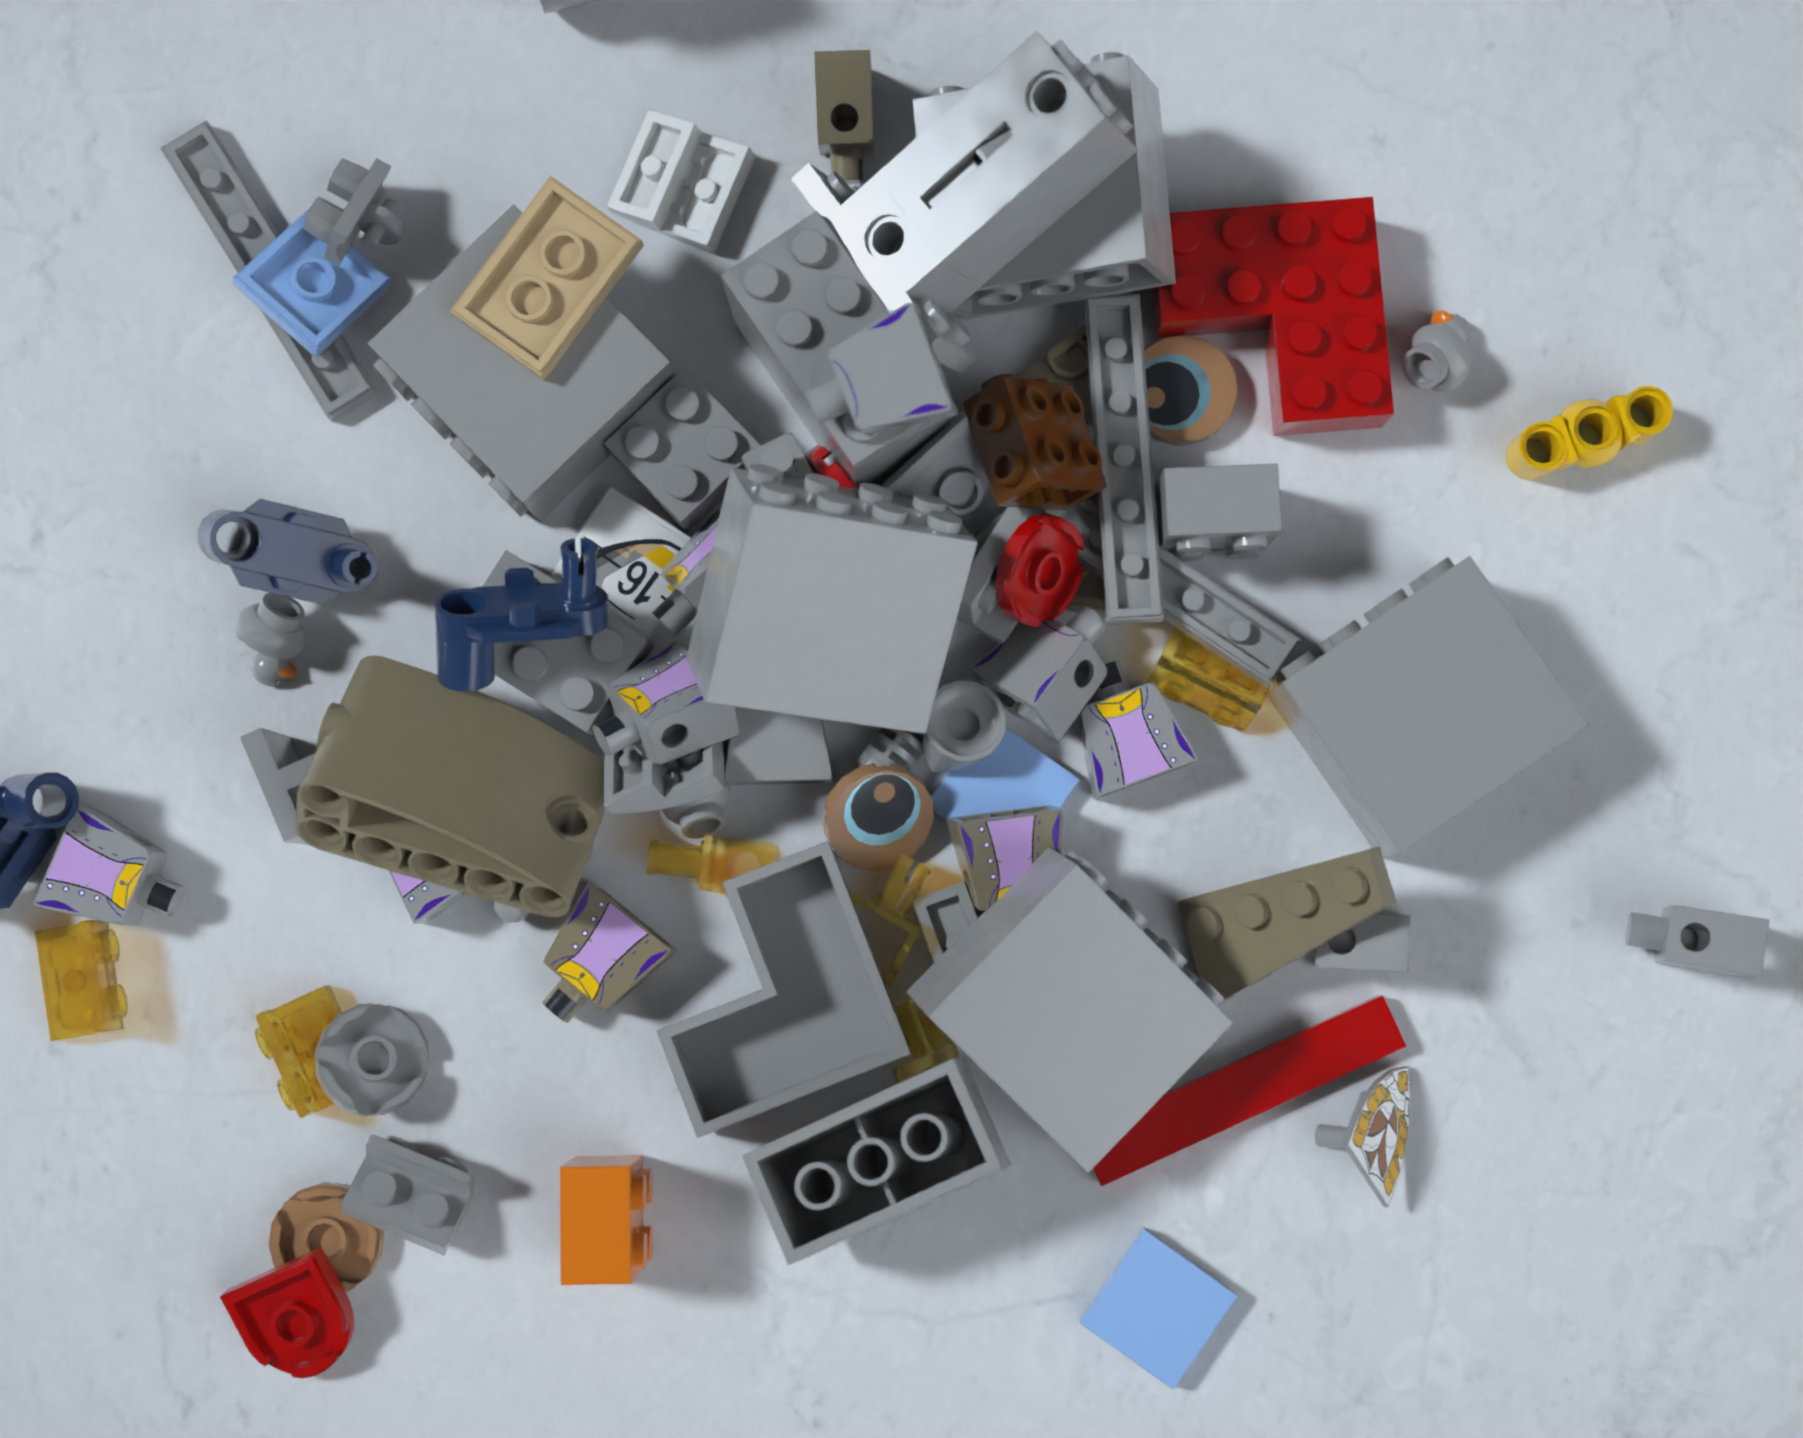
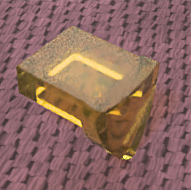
M913 999L893 1007L913 1060L891 1068L897 1084L953 1058H958L960 1054L956 1044L922 1011Z

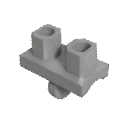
M344 158L340 160L329 180L327 191L349 203L345 209H342L319 196L308 210L303 227L304 230L328 244L325 259L340 266L361 230L365 233L360 240L361 244L369 250H374L378 243L393 245L397 244L404 233V226L396 216L400 209L399 205L391 199H386L382 206L378 205L385 191L382 183L390 172V165L376 158L368 170Z

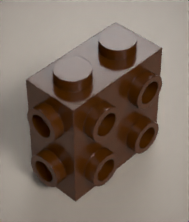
M1001 374L986 380L981 385L982 391L963 402L997 506L1067 510L1108 487L1101 469V455L1092 443L1083 417L1084 407L1082 401L1075 393L1072 385L1050 383L1045 378L1026 380L1014 378L1012 374Z

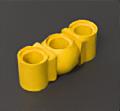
M1653 386L1638 387L1627 395H1616L1606 402L1597 399L1575 401L1565 407L1558 416L1553 417L1550 421L1536 422L1513 438L1507 447V465L1513 474L1528 481L1538 480L1552 471L1566 470L1571 465L1582 468L1600 467L1613 460L1616 454L1627 446L1642 444L1664 430L1672 419V401L1664 391ZM1631 405H1639L1647 411L1650 417L1649 427H1642L1634 422L1630 413ZM1579 422L1590 423L1595 427L1599 436L1598 445H1590L1582 440L1578 431ZM1527 440H1536L1545 446L1548 454L1546 463L1535 462L1529 457L1526 450Z

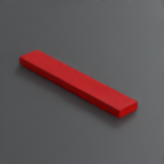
M1377 995L1166 1092L1093 1168L1101 1187L1407 1047L1383 995Z

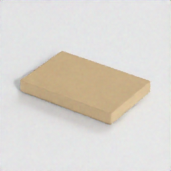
M550 176L449 312L457 320L544 381L643 248V241Z

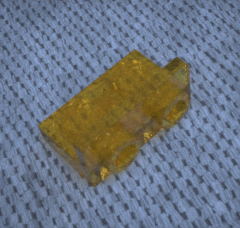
M1173 627L1163 651L1146 681V684L1154 682L1160 693L1167 699L1174 702H1182L1208 715L1215 723L1225 727H1232L1240 732H1245L1262 707L1269 688L1267 689L1176 627Z
M87 920L81 921L79 924L35 931L50 1041L124 1029L122 1018L127 1015L128 1002L123 986L117 984L114 962L119 960L120 947L117 935L113 929H109L108 922Z
M330 985L322 986L275 1009L265 1010L255 1015L259 1024V1028L255 1029V1037L259 1048L267 1059H274L282 1079L277 1081L279 1094L286 1107L290 1111L296 1110L300 1118L313 1115L335 1105L334 1102L325 1096L316 1078L314 1053L321 1033L337 1015L342 1013Z

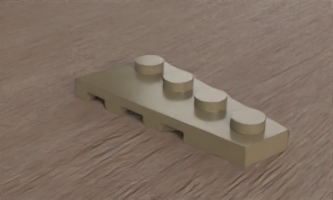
M1380 846L1177 901L1199 978H1204L1226 1001L1247 987L1272 975L1273 972L1312 952L1318 946L1397 903Z

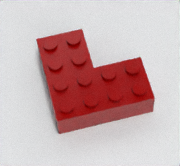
M1373 197L1170 213L1176 284L1151 288L1156 338L1263 330L1273 436L1382 428L1394 415Z

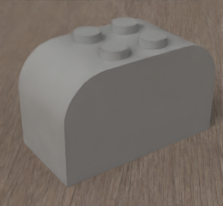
M955 1058L742 1155L788 1265L807 1259L1012 1165L966 1060Z

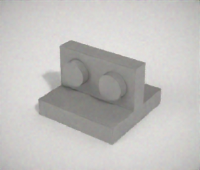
M963 411L953 418L881 485L893 491V496L913 499L915 493H927L946 500L947 506L957 517L962 519V524L977 541L975 552L984 545L1008 508L997 506L967 415Z
M259 728L241 736L240 739L283 841L309 845L301 839L296 829L297 792L315 754L300 760L290 736L264 728Z

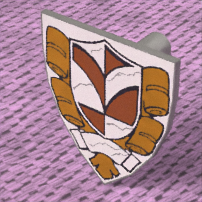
M1408 1066L1386 1071L1372 1083L1367 1091L1360 1093L1348 1127L1319 1124L1315 1130V1143L1317 1146L1343 1149L1348 1152L1383 1207H1389L1405 1157L1411 1099Z

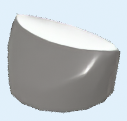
M955 681L937 690L926 733L923 734V747L932 772L954 771L973 765L989 756L1001 744L1006 732V712L1000 699L988 687L974 681Z

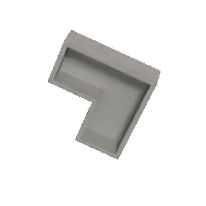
M829 841L722 882L763 989L656 1030L697 1138L911 1054V1049Z

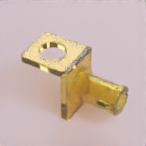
M705 834L701 845L660 842L651 839L647 860V874L697 879L700 891L726 893L722 882L731 879L727 865L733 854L739 851L751 852L757 857L759 865L762 867L772 863L774 846L770 842L719 837Z
M900 853L899 860L878 897L872 895L870 899L855 891L851 898L854 902L908 931L906 938L883 977V982L891 986L922 930L919 925L910 921L912 916L908 914V911L928 875L933 871L925 865L918 863L910 880L905 882L904 879L915 860L903 853Z

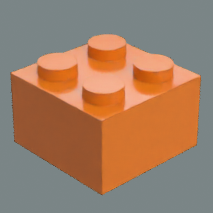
M643 1155L576 1156L560 1167L561 1285L631 1284L643 1268H646L647 1260H652L653 1228L652 1226H643V1210L646 1208V1203H652L653 1174L652 1169H643Z

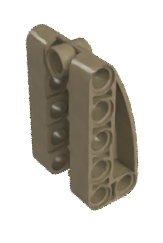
M373 655L361 659L340 704L332 702L325 713L317 738V752L297 792L296 829L301 839L310 846L325 852L538 915L560 917L566 914L571 906L584 867L591 858L594 840L606 810L604 807V759L548 724L477 690L463 692L447 689L440 684L436 674L386 657Z

